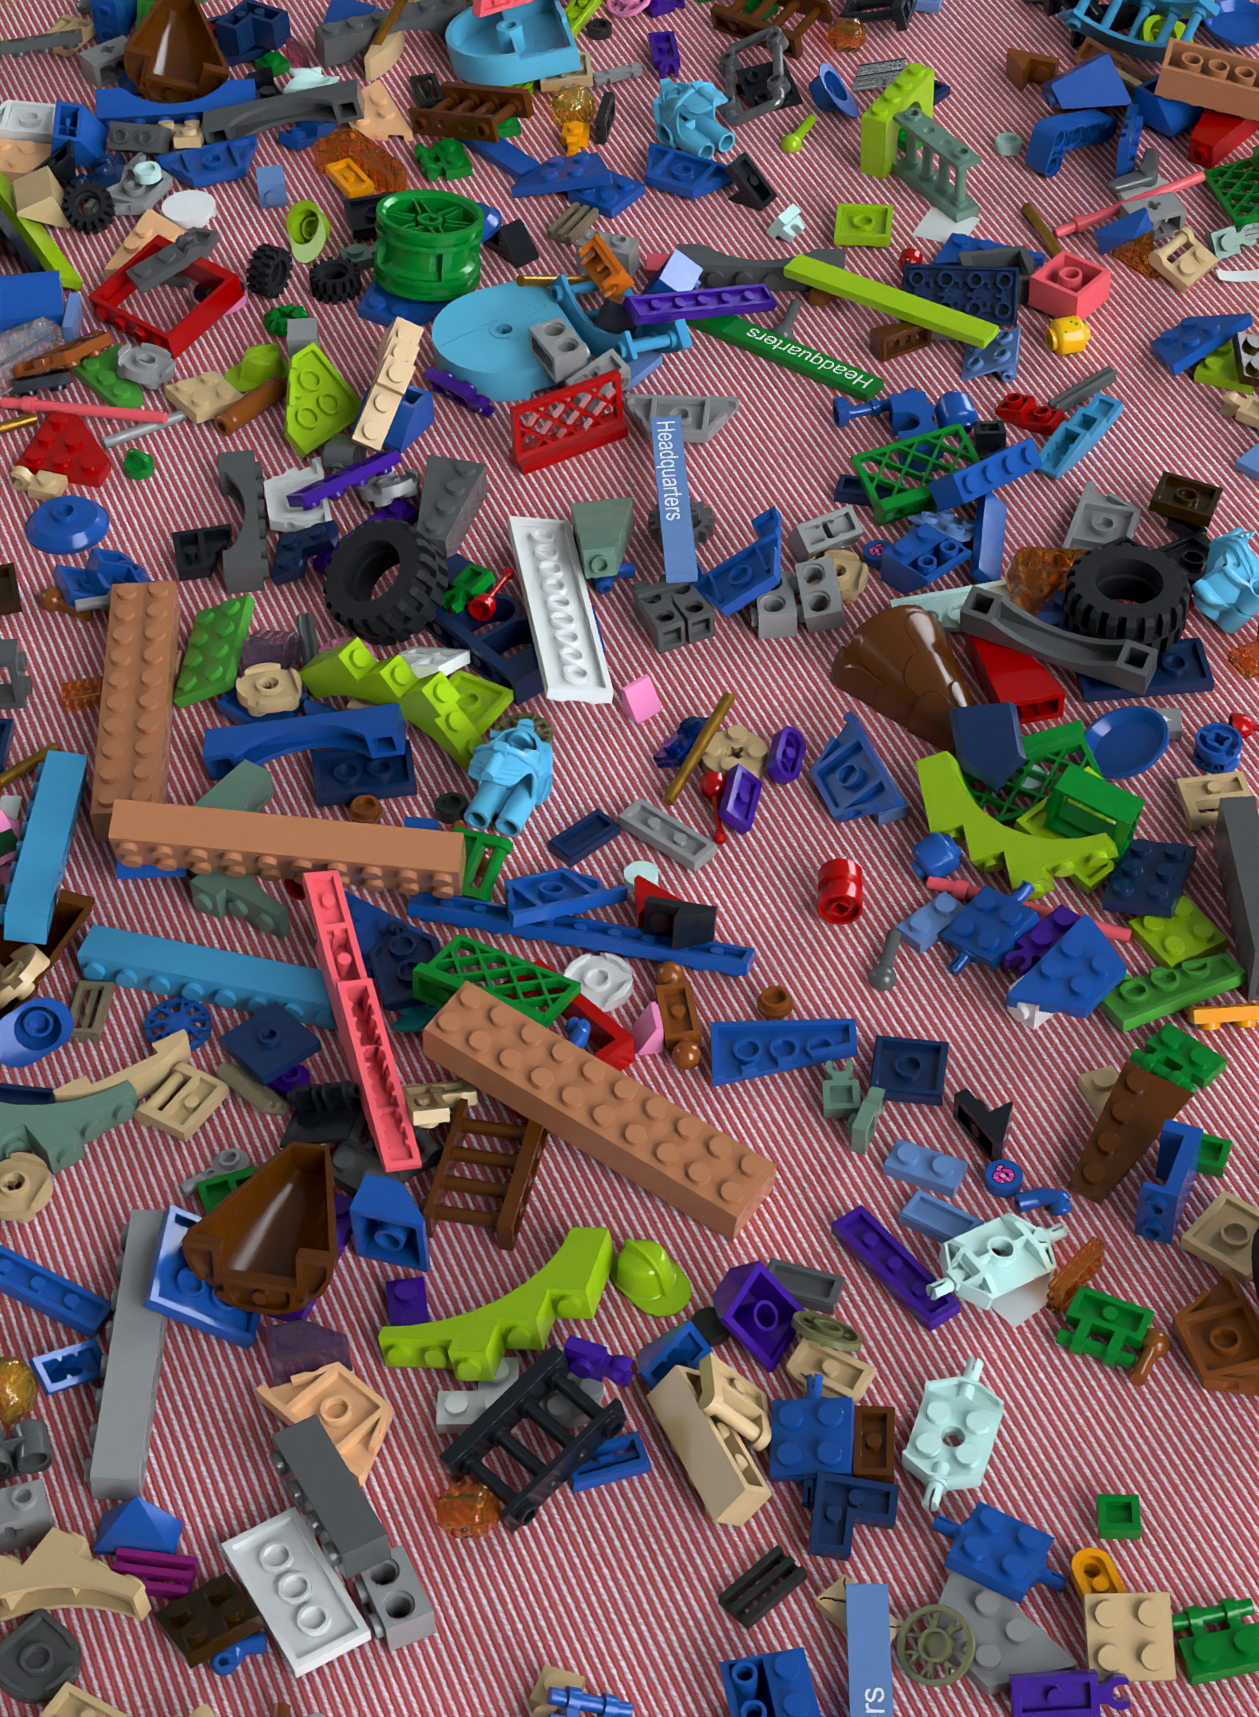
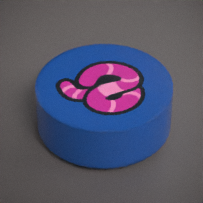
M883 540L868 542L863 547V562L871 568L881 569L882 551L891 544Z
M996 1160L987 1166L984 1183L986 1189L991 1194L998 1197H1011L1021 1190L1023 1172L1015 1162Z

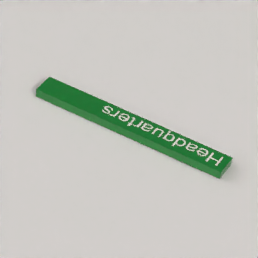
M734 315L685 320L686 325L866 403L884 388V379Z

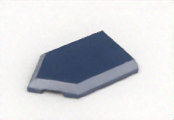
M1011 702L956 707L949 712L960 770L969 777L972 775L984 782L988 789L998 794L1015 771H1019L1026 763L1016 705Z
M395 920L388 927L387 934L380 943H376L368 952V958L383 1007L389 1011L426 1004L412 997L413 969L420 962L428 964L441 951L436 937L427 933L418 934L407 929L405 924Z

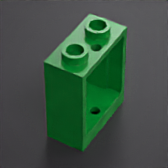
M1069 764L1063 775L1057 773L1049 786L1048 792L1051 794L1043 808V811L1047 813L1043 827L1067 839L1107 833L1116 844L1118 857L1109 860L1118 864L1133 840L1145 800ZM1068 799H1071V800H1073V801H1075V802H1077V803H1079V804H1081V805H1083V806H1085V807H1087V808H1089V809H1091V810H1093V811H1095V812H1097V813H1099V814H1101V815H1103V816H1105V817H1107V818H1109V819L1115 821L1116 824L1114 825V824H1112V823H1110V822H1108V821H1106V820H1104V819H1102V818H1100V817H1098V816H1096V815H1094V814H1092V813H1090V812H1088V811H1086V810H1084V809H1082V808H1080V807H1078V806H1076V805H1074V804L1068 802Z

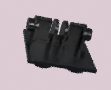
M784 58V76L790 83L791 89L785 95L783 104L773 111L803 104ZM773 61L735 71L740 82L736 84L737 93L746 96L750 108L773 99L767 88V80L773 75Z
M345 1080L343 1082H327L323 1085L314 1084L312 1087L311 1085L293 1087L292 1090L287 1092V1102L289 1105H294L295 1111L279 1146L284 1148L292 1141L310 1144H336L347 1141L362 1107L359 1099L358 1084Z

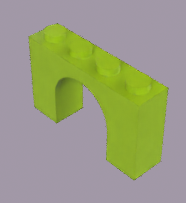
M910 62L861 116V173L885 179L892 171V162L897 161L899 129L902 128L893 121L894 115L917 107L933 120L935 69L920 63Z

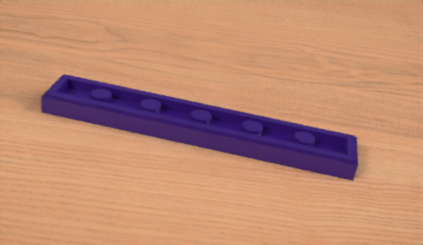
M765 283L627 296L622 305L635 325L671 322L683 318L691 320L774 311L777 302Z

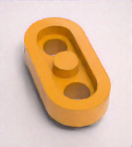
M1085 1548L1074 1555L1071 1562L1070 1576L1082 1604L1083 1594L1127 1593L1112 1559L1106 1552L1097 1548ZM1093 1572L1098 1576L1095 1578H1090L1086 1576L1085 1573Z

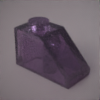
M259 629L244 638L242 672L248 667L260 663H279L281 669H289L295 665L301 655L300 642L297 641V632Z
M304 1319L265 1327L275 1386L291 1382L290 1376L302 1372H314L322 1366L338 1361L349 1371H353L347 1336L345 1334Z

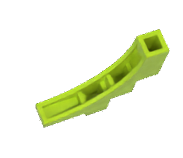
M355 637L317 654L298 672L301 680L316 699L335 695L365 699L378 705L399 703L403 717L431 736L451 755L466 774L468 773L470 761L474 757V749L479 745L487 744L456 704V701L461 696L442 671L418 679L400 654L377 662L359 637Z
M948 751L915 761L930 834L932 832H939L942 835L948 833L956 845L963 842L964 838H966L970 860L981 872H997L1002 870L1004 865H1007L1013 891L1020 886L1023 880L1029 882L1034 887L1035 891L1026 900L1040 899L1045 896L1046 892L1055 890L1054 876L1067 877L1074 874L1077 869L1086 866H1102L1108 863L1109 859L1118 857L1116 844L1107 833L1083 838L1050 839L1027 835L1004 826L986 814L977 805L965 785L958 762Z
M572 1227L561 1248L545 1267L526 1283L504 1297L474 1311L441 1321L411 1326L382 1327L378 1340L386 1367L453 1369L456 1380L493 1382L506 1349L544 1350L555 1318L593 1319L615 1260L609 1228Z

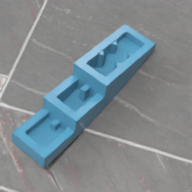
M1097 392L1086 408L1080 406L1069 422L1062 421L1039 453L1043 466L1035 470L1055 479L1060 478L1074 467L1109 430L1124 410L1123 402Z

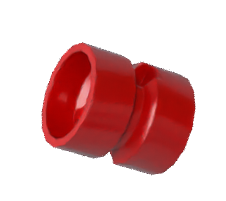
M837 858L825 862L820 867L818 872L817 912L826 922L845 925L856 921L861 916L863 909V871L857 863L848 859Z

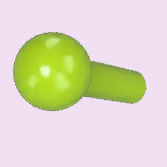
M808 114L793 134H787L783 137L781 149L788 153L801 150V140L816 123L817 118L813 114Z

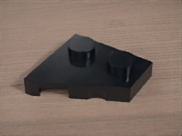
M231 524L172 533L179 581L211 577L223 555L222 550L226 549L233 536Z

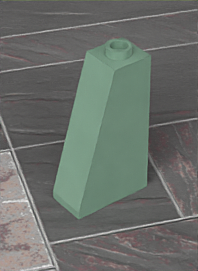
M632 497L570 504L573 535L585 578L617 575L634 530Z

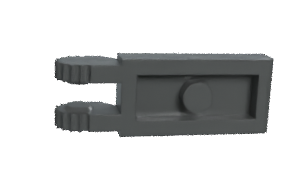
M187 231V233L178 236L175 243L161 249L125 272L128 279L143 294L189 267V264L205 253L206 247L197 240L193 232Z

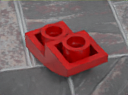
M1008 393L995 408V414L1003 420L1022 429L1052 436L1062 421L1065 420L1063 409H1055L1048 406L1038 407L1036 406L1034 396L1022 395L1020 393Z

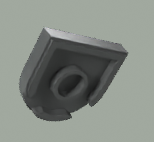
M38 1609L0 1642V1689L9 1697L21 1703L41 1704L51 1701L66 1681L72 1685L75 1683L81 1670L82 1658L76 1638L47 1610Z

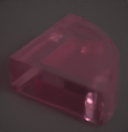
M293 36L286 39L287 60L290 61V64L296 68L311 69L308 56L302 45Z

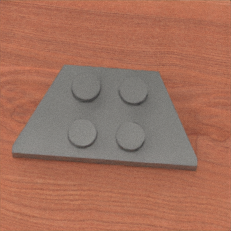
M139 152L124 166L121 181L106 188L115 204V216L143 215L147 209H151L174 186L172 176L166 171L161 170L162 177L158 182L150 185L137 183L134 178L133 169L138 163L146 161L145 154ZM91 198L83 206L85 216H92L97 213L99 209V202Z
M625 394V406L647 441H652L650 417L680 416L683 442L708 443L739 410V397Z
M1087 481L1062 546L1059 564H1074L1083 554L1086 556L1088 551L1096 547L1102 549L1107 543L1125 535L1133 540L1141 518V509L1131 503L1122 501L1120 497L1111 492L1105 496L1095 490V483Z
M953 1570L950 1571L938 1604L955 1609L970 1623L976 1645L973 1661L965 1675L987 1696L1007 1691L1010 1688L1009 1674L1076 1670L1077 1661L1008 1598ZM942 1612L939 1623L940 1629L947 1631L952 1615ZM964 1629L952 1635L954 1645L966 1641ZM953 1651L949 1660L956 1667H959L964 1659V1655L958 1651Z

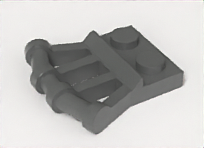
M361 1107L350 1137L347 1141L342 1142L343 1144L330 1155L335 1186L355 1197L365 1174L378 1177L386 1176L404 1184L408 1179L438 1165L444 1146L434 1141L427 1132V1128H420L412 1124L417 1146L419 1145L424 1151L420 1155L422 1167L385 1173L373 1138L365 1145L362 1144L369 1126Z

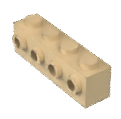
M675 1365L646 1396L654 1410L653 1416L665 1430L671 1441L670 1447L672 1451L680 1458L688 1472L687 1478L700 1494L705 1504L704 1509L707 1515L714 1522L741 1527L772 1496V1493L737 1431L717 1416H709L698 1408L699 1398L703 1394L700 1385V1370Z

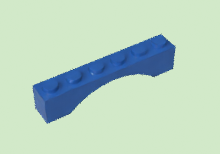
M255 79L228 80L220 88L205 97L177 104L147 101L132 95L123 88L95 89L96 116L108 129V132L110 121L151 125L158 124L162 120H172L174 124H184L187 120H200V123H202L204 111L258 100Z
M399 703L208 729L205 731L202 759L211 781L223 779L244 759L261 766L275 758L308 749H345L361 753L372 759L404 755L407 726Z

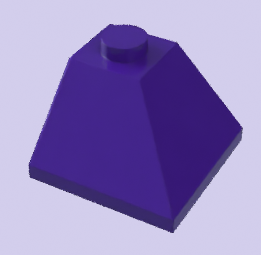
M758 1260L730 1268L712 1295L718 1319L769 1373L775 1370L797 1334L796 1330L791 1326L793 1314L805 1310Z

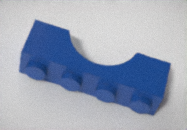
M1032 437L1001 448L987 455L988 457L928 483L938 511L942 512L963 505L1042 467L1043 464Z

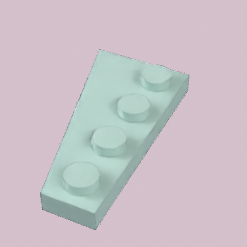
M1012 578L974 585L1003 595L1014 605L1026 612ZM972 585L892 599L889 601V608L901 605L921 606L924 610L931 611L938 618L946 632H962L960 631V610Z

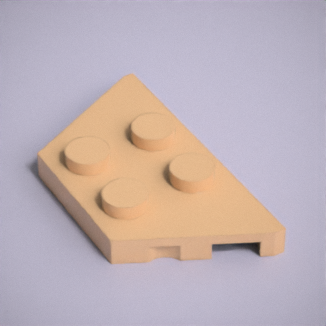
M377 80L363 88L361 91L365 100L364 119L345 123L354 140L374 139L377 141H388L389 135L404 136V141H413L412 130L382 82Z
M1 137L0 172L4 173L11 181L32 173L35 168L51 155L52 144Z
M147 209L104 268L105 278H110L155 236L160 235L175 243L177 237L187 233V231L155 211Z
M339 1361L322 1366L314 1372H302L290 1376L291 1382L270 1389H268L266 1383L255 1389L257 1399L288 1426L316 1414L357 1484L361 1487L365 1483L393 1419V1406Z

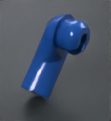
M622 562L617 575L593 578L594 588L601 594L609 593L611 591L610 587L613 586V581L616 578L634 577V563Z
M571 1017L565 1025V1031L569 1035L567 1040L584 1049L591 1031L590 1023L585 1019L580 1020L577 1017Z
M1039 1187L1014 1195L1015 1207L1019 1213L1046 1205H1051V1212L1054 1216L1070 1213L1072 1210V1205L1069 1202L1071 1197L1065 1190Z
M266 1632L253 1633L211 1657V1669L218 1675L226 1676L231 1674L246 1656L267 1653Z

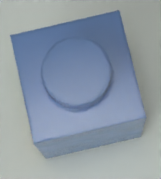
M283 164L255 167L261 209L288 206Z

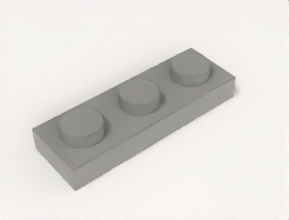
M642 798L636 800L618 815V824L623 829L693 872H696L717 854L716 843Z

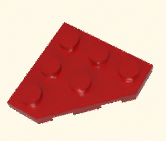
M50 411L15 464V466L27 468L34 475L39 470L66 475L68 483L96 488L101 487L111 471L109 458L80 417L75 414Z

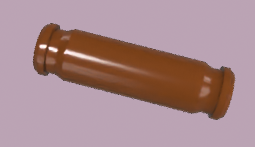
M274 375L270 377L269 381L263 382L225 409L222 414L215 416V428L223 436L232 435L233 431L239 430L278 402L280 397H285L287 394V384L279 376Z

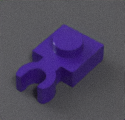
M572 1335L569 1336L564 1345V1354L569 1370L575 1376L583 1379L590 1378L602 1382L604 1377H607L619 1386L628 1387L634 1375V1372L629 1370L633 1363L631 1358L619 1354L614 1356L607 1354L606 1346Z

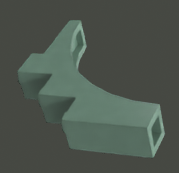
M244 759L193 806L259 813L274 796L271 772ZM211 871L207 875L198 874L190 881L192 901L200 912L208 913L219 920L228 912H231L236 918L244 919L257 926L262 932L270 933L281 940L291 932L287 907L270 897L253 880L251 875H246L244 878H233L227 876L225 872Z
M127 1080L103 1092L74 1101L46 1105H15L0 1102V1162L10 1159L11 1153L25 1152L32 1149L38 1157L43 1159L52 1175L73 1166L76 1162L85 1158L82 1145L97 1139L103 1133L121 1123L127 1122L134 1116L133 1111L139 1106L136 1089Z

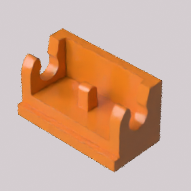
M598 232L578 250L577 254L579 257H583L587 252L592 251L590 255L581 261V264L605 298L622 294L635 284Z

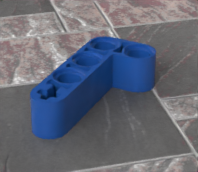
M1096 109L1043 118L1033 129L1025 158V165L1051 178L1059 171L1066 150L1109 141L1117 130V120Z

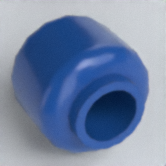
M954 390L944 393L938 399L934 408L935 416L941 428L961 423L966 434L972 431L974 422L978 420V413L971 398L963 392Z
M932 832L912 847L911 852L915 860L910 865L921 880L925 877L929 878V876L946 878L960 867L959 857L963 853L948 833L942 835L939 832Z

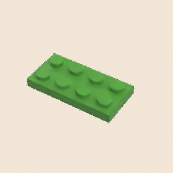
M249 594L228 599L223 604L213 608H205L196 614L173 701L180 709L233 689L255 601Z

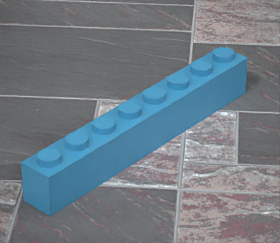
M48 750L45 763L39 762L37 778L33 782L31 801H28L26 821L22 823L21 841H18L16 846V862L12 861L9 881L12 883L7 882L5 886L4 903L7 904L0 905V925H4L3 940L47 944L86 786L88 755Z
M96 924L92 925L77 952L82 978L91 981L113 982V984L125 988L154 992L158 995L186 998L258 1014L273 1003L278 1002L301 1023L320 1026L324 1029L338 1030L320 969Z

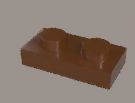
M855 1405L853 1477L894 1484L895 1407Z

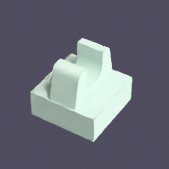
M793 203L775 219L766 233L773 240L780 236L790 243L796 234L799 235L805 228L798 217L801 210Z

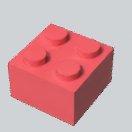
M1063 250L1030 276L1028 305L1056 318L1077 315L1083 321L1109 299L1111 270Z

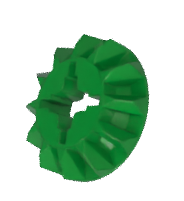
M293 303L286 306L281 304L278 308L271 307L270 312L264 314V326L268 332L274 335L287 336L288 319L309 318V313L300 305L295 307Z

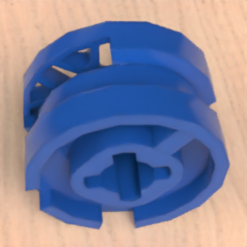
M1223 723L1204 725L1198 730L1195 737L1193 752L1195 764L1198 768L1211 774L1232 772L1240 763L1243 746L1242 735L1231 725ZM1208 763L1213 764L1209 768L1206 767Z

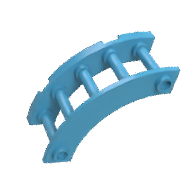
M1079 0L1076 8L1059 12L1057 17L1065 22V26L1068 29L1078 31L1108 48L1140 59L1163 63L1168 46L1166 42L1176 21L1181 18L1189 19L1180 40L1191 42L1200 21L1217 17L1221 7L1213 0H1111L1101 23L1098 24L1084 15L1091 0ZM1125 2L1135 5L1140 9L1127 36L1109 29L1121 4ZM1154 12L1167 16L1155 42L1137 39L1149 14Z
M562 274L549 283L551 300L554 303H558L582 341L588 346L590 354L595 358L600 357L613 348L625 363H630L638 359V352L652 350L658 353L669 354L693 347L685 318L672 322L638 325L632 337L629 330L617 334L609 330H602L594 325L593 322H595L600 309L584 312L575 298L576 295L600 291L593 280L569 285L566 274ZM631 288L623 292L626 296H634Z

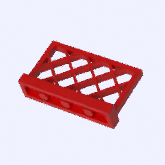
M617 369L509 408L512 449L508 450L509 460L522 475L628 437V427L623 422L621 373ZM612 382V387L605 396L599 393L605 384ZM587 393L579 405L572 403L578 394ZM596 397L601 401L591 413L586 409ZM560 402L552 415L545 412L552 403ZM608 405L613 406V412L601 416ZM570 407L574 412L566 422L560 420L566 409ZM530 411L533 412L525 425L520 423L519 415ZM582 414L588 417L585 422L575 425ZM541 417L547 419V422L539 432L533 430V427ZM555 424L562 427L558 432L548 435ZM528 434L535 436L531 442L521 445Z

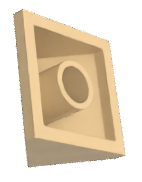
M48 165L12 182L11 187L16 216L66 229L70 228L71 225L62 207V203H65L63 200L65 193Z

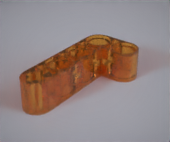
M343 128L314 142L316 170L318 172L326 174L325 165L349 157L374 183V188L381 193L408 190L406 166L359 130Z
M1021 547L1017 550L1005 570V580L1010 601L1030 615L1035 613L1049 590L1058 589L1065 591L1069 569L1083 554L1086 556V553L1092 549Z

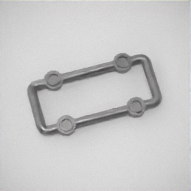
M771 26L731 44L726 52L719 57V67L725 75L726 97L728 98V102L720 105L719 109L729 126H740L779 108L784 102L785 95L790 91L791 85L784 76L783 51L789 46V42L780 27ZM766 40V46L773 57V75L767 80V88L773 99L742 112L743 106L738 98H736L735 73L736 70L741 69L742 63L736 54Z

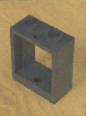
M1025 245L958 253L957 266L1019 267V272H1021L1022 276H1019L1018 304L1028 303L1030 276L1035 273V261L1033 256H1029Z
M0 639V667H8L12 683L0 684V709L26 708L27 695H32L33 692L31 676H26L25 673L27 670L26 652L20 651L18 639Z

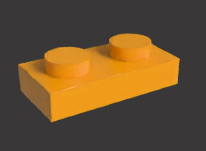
M349 157L325 165L326 175L348 199L364 197L375 192L374 183Z
M1259 1002L1187 1007V1022L1198 1024V1030L1220 1029V1023L1234 1022V1027L1236 1028L1257 1026L1256 1020H1259Z

